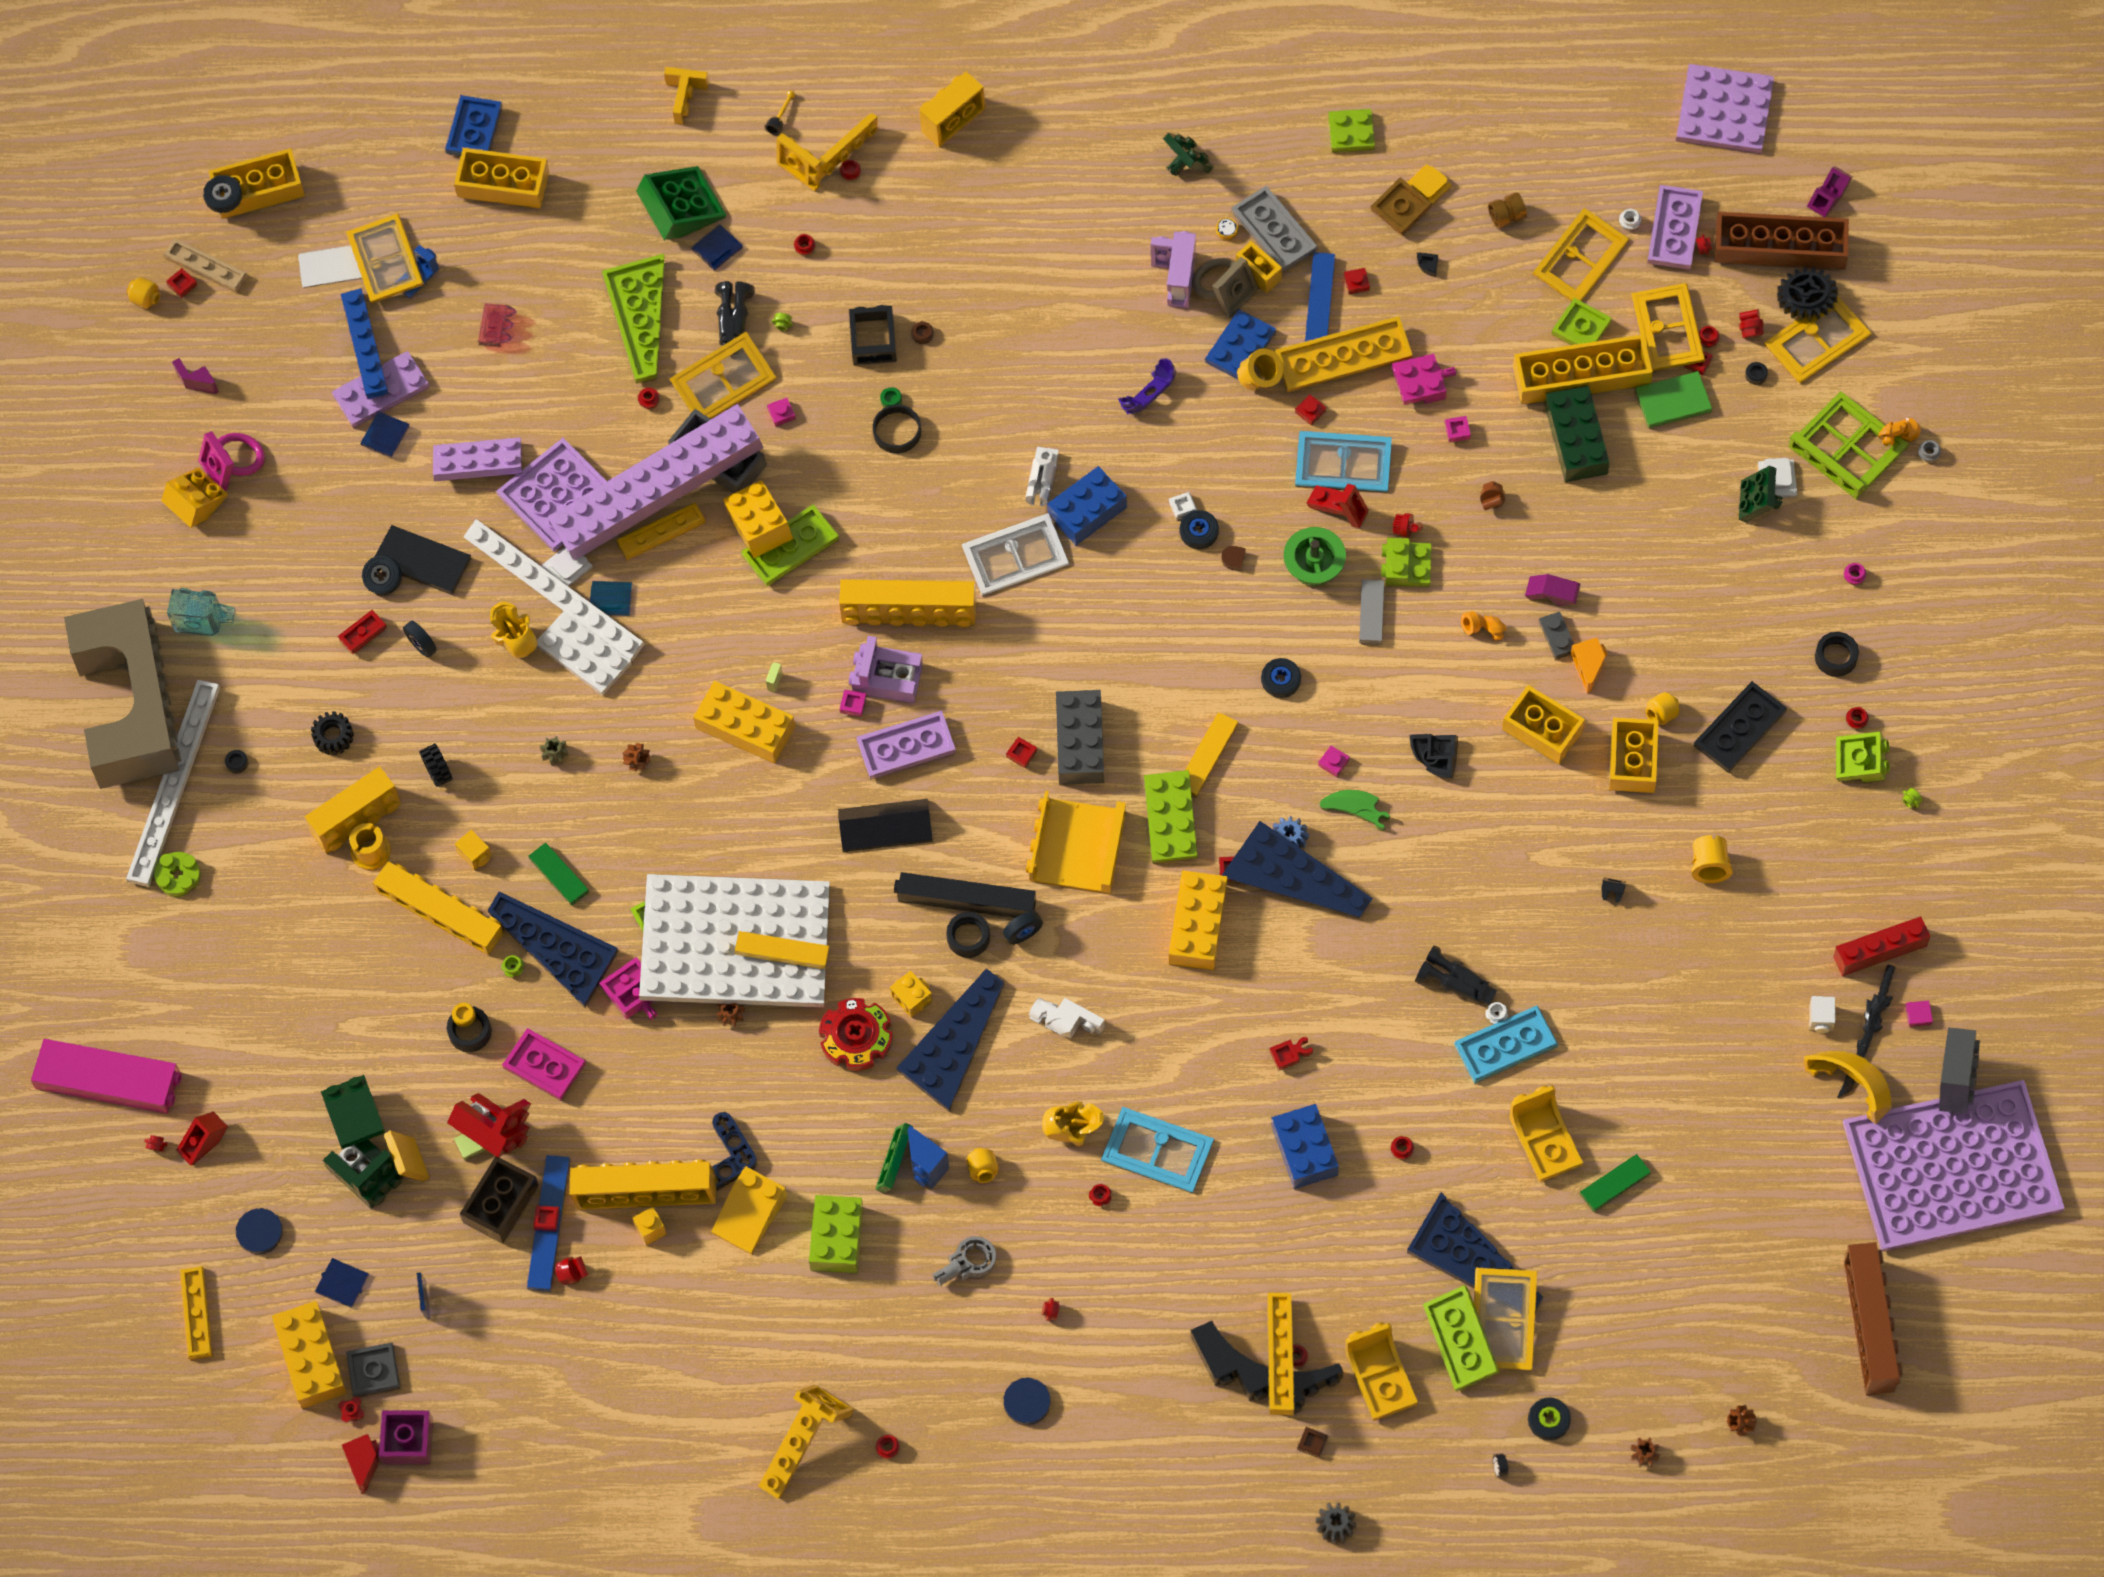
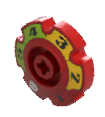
M850 998L838 1002V1010L832 1011L829 1009L823 1016L819 1026V1036L825 1038L820 1043L824 1055L836 1066L845 1063L847 1070L861 1071L873 1067V1060L875 1058L884 1059L892 1046L893 1034L892 1031L887 1030L891 1027L890 1018L878 1004L865 1005L863 998Z

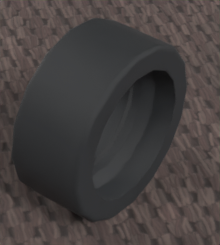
M1830 632L1824 635L1817 644L1815 652L1816 665L1827 675L1834 677L1845 676L1856 666L1859 655L1858 644L1847 633ZM1831 644L1843 645L1849 650L1850 659L1844 664H1833L1825 659L1823 652Z
M975 912L957 914L950 920L947 926L946 936L948 945L955 954L961 957L972 958L979 956L987 949L990 943L988 923L981 915ZM974 924L981 929L982 937L974 945L963 946L956 941L955 931L961 925Z
M475 1006L472 1007L474 1008L476 1019L483 1026L482 1033L477 1038L469 1041L461 1040L456 1034L457 1024L453 1021L452 1014L447 1020L446 1029L450 1042L455 1048L463 1052L478 1051L486 1046L491 1038L492 1028L488 1016L483 1010Z

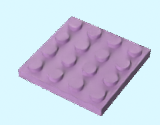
M1689 64L1676 141L1761 154L1774 76Z
M562 438L525 467L522 473L515 475L499 488L496 493L555 552L563 543L552 527L548 516L607 481Z

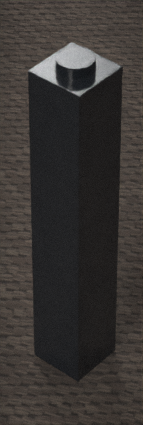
M905 872L900 873V879H896L894 884V893H897L898 902L1016 918L1026 912L1035 911L1037 900L1036 891Z

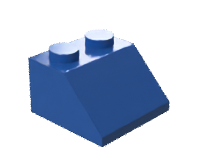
M910 1126L908 1128L914 1180L923 1187L927 1185L933 1189L949 1170L947 1152Z

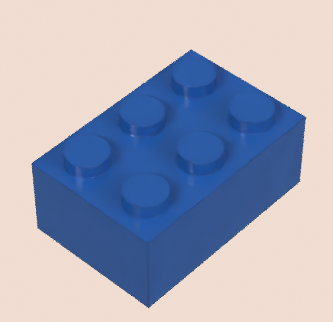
M1097 466L1047 503V511L1051 520L1077 546L1127 508V496Z
M1316 1104L1272 1117V1130L1294 1189L1338 1176L1339 1166Z

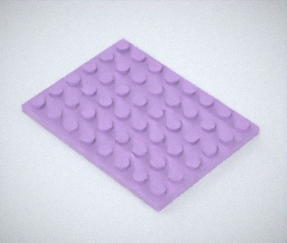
M2024 1080L1975 1090L1973 1105L1968 1106L1967 1114L1939 1111V1098L1890 1109L1877 1124L1870 1121L1866 1115L1843 1120L1844 1130L1882 1252L2064 1212L2065 1208Z

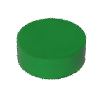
M894 387L884 389L880 394L881 405L884 408L891 405H901V392Z

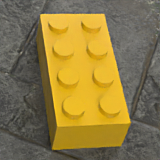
M291 148L208 171L210 180L216 176L227 175L233 177L242 189V200L239 206L233 211L220 213L222 219L305 197ZM225 191L221 192L220 197L225 196Z
M463 148L454 187L457 198L541 208L550 171L546 158Z
M717 681L712 683L693 716L696 729L774 764L796 727L793 715Z
M379 766L304 817L311 835L324 852L328 854L331 851L338 850L342 843L349 839L351 831L356 826L362 823H372L375 825L381 817L387 813L394 812L401 805L395 785Z
M1182 870L1169 948V965L1215 970L1227 893V876Z
M317 1300L272 1315L295 1394L301 1408L305 1409L347 1394Z

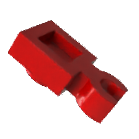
M1307 1037L1300 1038L1295 1045H1293L1290 1039L1269 1048L1278 1071L1300 1063V1055L1307 1057L1313 1053L1312 1047L1309 1049L1302 1048V1045L1308 1043Z

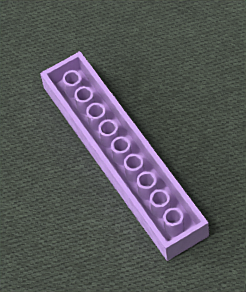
M736 404L548 516V519L571 558L575 561L763 449V445L739 405Z

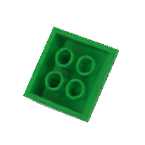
M698 166L644 174L636 190L664 240L682 238L726 217L725 211Z

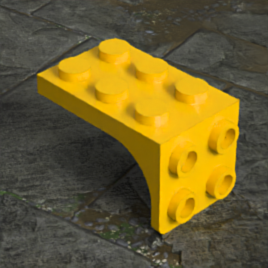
M1547 1085L1537 1088L1532 1094H1521L1515 1097L1511 1102L1509 1119L1539 1183L1583 1166L1582 1159L1560 1115L1555 1097L1556 1089L1554 1086L1548 1087Z
M1381 1322L1373 1325L1368 1331L1351 1333L1348 1336L1349 1338L1346 1339L1345 1354L1372 1420L1376 1421L1417 1406V1399L1393 1341L1391 1324Z

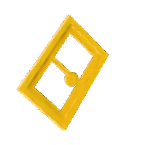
M1584 207L1532 274L1570 301L1574 298L1582 301L1630 239ZM1586 224L1613 242L1596 264L1580 254L1577 247L1570 245ZM1564 252L1567 258L1574 259L1577 257L1592 267V270L1576 290L1549 272Z
M1687 283L1631 293L1640 335L1644 334L1652 371L1705 361ZM1678 296L1683 316L1682 322L1664 325L1662 321L1655 320L1650 323L1646 302ZM1685 326L1691 351L1658 357L1653 333L1658 334L1666 329Z

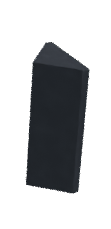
M928 799L838 809L843 852L933 842Z

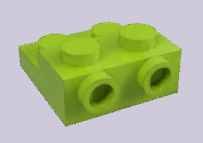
M1387 538V544H1382V557H1386V564H1382L1381 577H1386L1385 585L1430 587L1431 543H1410L1409 538Z
M1880 731L1836 737L1837 780L1840 782L1861 779L1863 783L1885 780V774L1890 772L1889 761L1885 760V753L1890 751L1888 739H1885Z

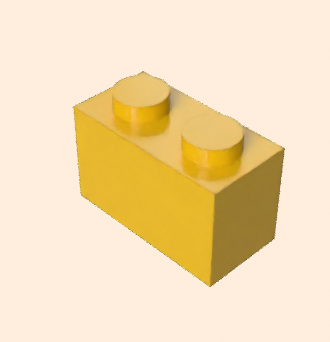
M1252 241L1236 254V261L1240 257L1247 260L1257 286L1266 294L1282 281V267Z

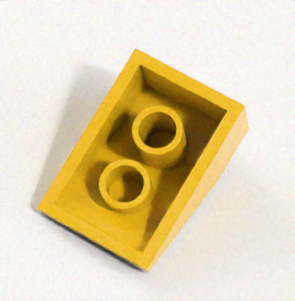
M745 1166L734 1183L711 1233L752 1255L787 1199L786 1188Z

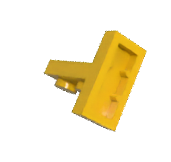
M665 67L664 77L666 85L678 86L673 108L674 123L683 124L685 116L688 117L689 115L688 99L693 96V88L708 90V73L705 71Z

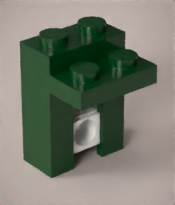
M369 1139L343 1149L338 1155L332 1150L323 1159L326 1169L370 1209L375 1205H380L385 1200L386 1194L391 1189H396L404 1176L398 1174L391 1154L385 1149L381 1151ZM357 1155L354 1161H347L349 1156Z

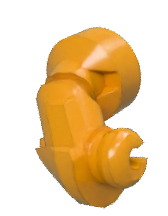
M1906 418L1895 423L1890 422L1879 432L1878 438L1883 440L1884 446H1889V444L1893 446L1896 436L1911 442L1919 437L1921 427L1912 418Z
M1475 611L1463 613L1461 616V625L1466 634L1478 633L1481 627H1485V630L1492 633L1493 640L1504 638L1503 631H1506L1507 627L1498 617L1492 615L1490 617L1487 615L1483 617Z

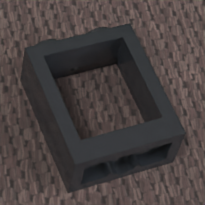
M878 305L869 308L856 307L849 309L853 365L897 362L892 306ZM888 319L890 344L857 347L856 322Z

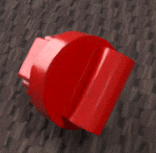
M1759 309L1739 313L1741 321L1739 329L1744 339L1764 334L1763 319H1760Z
M1413 514L1395 515L1393 534L1409 538L1412 532L1423 529L1421 522L1414 523Z
M582 1256L576 1258L568 1257L556 1263L555 1273L559 1282L564 1285L577 1283L581 1278L589 1275Z

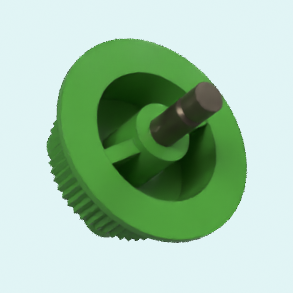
M1309 527L1296 532L1289 538L1284 548V563L1288 571L1302 584L1310 586L1324 585V583L1331 581L1341 572L1346 561V550L1341 539L1332 531L1321 527Z

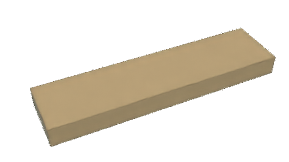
M174 238L163 254L165 259L235 293L239 291L248 278L246 272Z

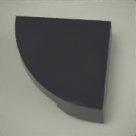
M1417 252V264L1425 274L1436 277L1438 254Z

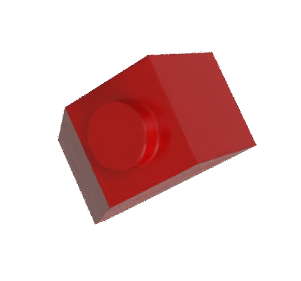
M214 1111L194 1118L176 1151L192 1166L220 1142L228 1126Z
M368 1434L342 1444L361 1493L367 1491L380 1462L377 1456L379 1453L378 1443L376 1439L371 1441Z

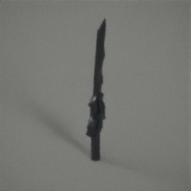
M1886 965L1878 995L1874 994L1872 1001L1866 1000L1865 1025L1862 1028L1865 1033L1863 1038L1857 1042L1856 1054L1862 1058H1865L1873 1034L1883 1028L1881 1026V1012L1885 1011L1893 1000V996L1887 997L1895 971V966ZM1847 1074L1837 1098L1849 1093L1855 1082Z

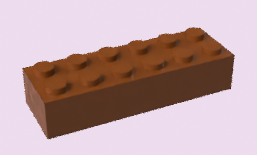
M1718 212L1715 229L1714 262L1845 270L1848 259L1849 219Z
M1877 1242L1848 1245L1843 1261L1865 1394L1894 1393L1897 1384H1900L1902 1366L1896 1360V1354L1899 1352L1898 1342L1893 1340L1892 1332L1895 1331L1894 1319L1889 1317L1888 1309H1891L1889 1294L1885 1295L1884 1286H1887L1886 1273L1881 1271L1880 1265L1883 1264L1882 1250H1878Z

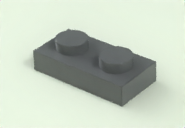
M1560 611L1539 618V624L1554 659L1557 660L1571 655V648L1574 642Z

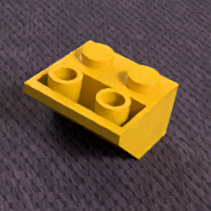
M198 467L166 482L161 502L192 528L206 521L227 498L228 493Z

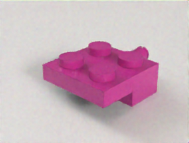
M1435 354L1392 364V370L1404 405L1424 401V404L1446 399L1444 378L1456 376L1455 367L1443 370L1440 368Z
M637 957L602 980L599 984L626 1020L642 1010L650 1020H653V1016L656 1018L658 1015L651 1006L653 1001L639 1000L641 962Z

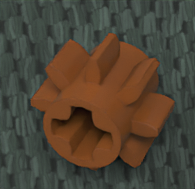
M628 744V748L622 753L623 764L630 765L629 770H645V766L651 761L650 750L643 749L644 744Z
M737 1003L717 1004L718 1010L721 1012L716 1013L717 1019H723L724 1027L727 1024H732L733 1027H736V1023L739 1020H744L741 1014L745 1011L743 1005L738 1006Z
M1746 1405L1737 1406V1409H1730L1731 1413L1727 1417L1730 1431H1737V1436L1747 1435V1432L1754 1431L1753 1428L1756 1426L1757 1418L1753 1413V1409L1747 1410Z
M1639 1437L1638 1445H1631L1630 1450L1636 1452L1631 1456V1460H1637L1639 1467L1643 1464H1648L1649 1467H1652V1459L1659 1460L1660 1455L1655 1453L1659 1449V1444L1654 1445L1651 1442V1437L1643 1441ZM1644 1449L1648 1450L1646 1456L1642 1455Z

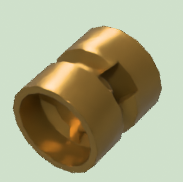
M1518 192L1505 196L1504 201L1497 199L1488 203L1491 220L1497 229L1509 225L1511 220L1517 222L1527 218L1524 201Z

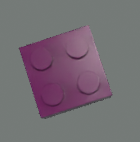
M382 1410L379 1457L383 1465H430L433 1418L429 1410Z

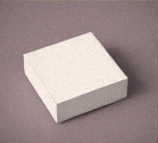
M1190 492L1169 498V504L1176 520L1183 519L1189 512L1197 510Z

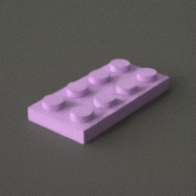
M1660 185L1647 264L1691 269L1703 191Z
M408 351L382 364L389 394L367 400L361 376L332 391L334 399L353 428L429 388V383Z
M521 437L433 445L434 481L522 473Z
M942 711L856 737L870 780L956 753Z

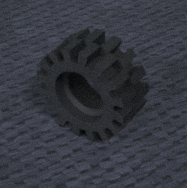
M332 711V715L325 712L326 717L324 718L319 715V721L314 720V727H311V735L319 751L323 752L324 750L327 755L330 752L333 755H337L336 751L339 750L340 753H343L344 747L348 750L350 747L349 743L353 742L352 737H354L348 718H344L342 713L337 715L336 711ZM338 727L341 730L338 738L328 740L324 737V733L328 728Z
M436 743L419 751L421 759L436 787L453 780L449 767Z

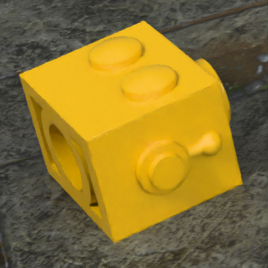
M911 970L890 986L892 998L911 1018L932 1002V994L928 990L929 985L923 978L918 979Z

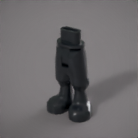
M724 281L715 285L714 292L718 297H721V305L716 312L718 316L719 344L721 346L744 333L746 317L749 314L747 307L744 305L745 300L753 297L755 294V287L749 283L742 281L735 283L734 308L731 307L733 284L730 281Z
M1436 945L1430 950L1426 961L1422 964L1415 979V982L1418 984H1424L1429 979L1438 981L1445 991L1453 992L1476 1003L1481 1001L1488 1006L1497 992V989L1489 986L1490 982L1485 981L1481 976L1465 967L1462 962H1451L1445 958L1440 947ZM1434 965L1442 967L1450 974L1439 971Z

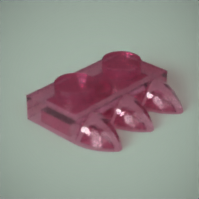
M485 303L478 338L479 345L501 347V344L512 340L511 335L504 331L513 328L515 324L506 318L515 315L517 311L508 305Z

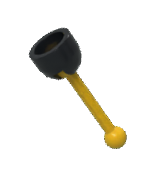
M792 90L788 91L787 99L778 116L771 117L765 125V130L771 135L778 136L783 129V122L780 119L791 99L795 97V92Z

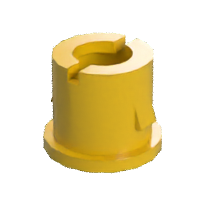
M1266 348L1258 349L1240 363V368L1237 370L1238 380L1241 385L1249 390L1272 387L1282 378L1283 363L1279 355L1273 350ZM1254 365L1259 368L1261 377L1265 380L1260 379L1256 375Z
M362 823L351 831L349 836L350 853L353 862L359 868L376 870L388 862L391 855V846L378 826L376 827L372 823ZM372 839L376 840L372 846L362 847L360 851L358 850L363 842Z
M1707 835L1693 842L1694 858L1692 863H1694V866L1692 867L1691 875L1694 880L1702 883H1718L1732 876L1733 868L1730 864L1731 861L1728 856L1725 838L1716 836L1715 839H1712V835Z

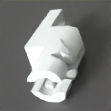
M1037 447L1026 493L1027 503L1034 506L1036 495H1040V506H1045L1048 503L1049 495L1053 488L1059 449Z
M1038 998L1029 1012L1030 1019L1038 1024L1045 1021V1028L1067 1038H1072L1080 1024L1087 1032H1095L1101 1035L1105 1028L1103 1018L1066 998L1063 999L1059 1007L1055 1003Z

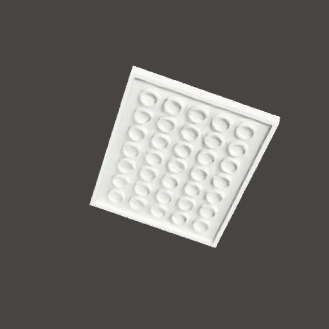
M647 874L639 1000L824 1008L826 968L819 969L735 955V946L739 931L827 945L829 881Z

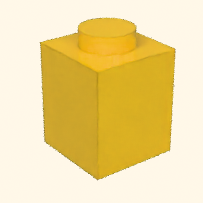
M472 829L454 843L457 853L474 871L478 867L485 866L489 862L490 857H492L489 847Z
M654 1207L633 1217L635 1228L646 1246L667 1235L665 1227Z

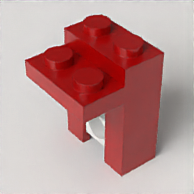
M477 1093L471 1097L472 1104L470 1105L464 1101L456 1103L447 1121V1124L499 1158L511 1153L518 1147L521 1148L528 1139L526 1135L530 1127L524 1124L529 1116L528 1110L531 1103L522 1099L502 1109L480 1093Z

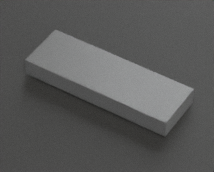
M1362 580L1359 643L1382 644L1384 580Z

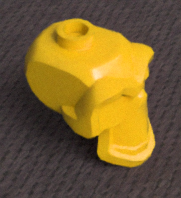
M503 601L494 605L490 610V622L497 628L491 635L493 641L500 646H504L516 658H524L534 652L538 641L529 627L530 617L527 614L518 616L517 607L511 603Z
M1076 1101L1068 1106H1056L1046 1110L1042 1118V1129L1049 1139L1081 1146L1084 1144L1088 1133H1093L1101 1127L1104 1122V1115L1101 1109L1089 1103L1084 1107L1082 1102Z

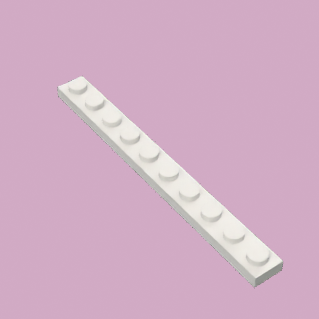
M476 519L463 536L631 661L636 658L646 644Z
M197 680L177 736L178 742L176 744L182 761L178 762L180 771L167 773L162 777L126 878L128 883L150 887L155 867L160 859L220 691L219 684Z

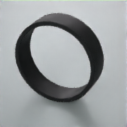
M887 406L879 411L873 420L874 440L886 452L895 454L907 452L914 448L920 440V419L916 412L907 406ZM893 413L909 415L918 425L917 433L912 440L905 444H887L876 434V428L881 419Z

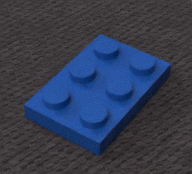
M460 95L445 147L446 154L461 156L463 148L490 151L502 110V102Z
M1238 309L1206 356L1205 363L1238 380L1237 370L1240 368V363L1247 359L1254 351L1266 348L1276 334V328Z

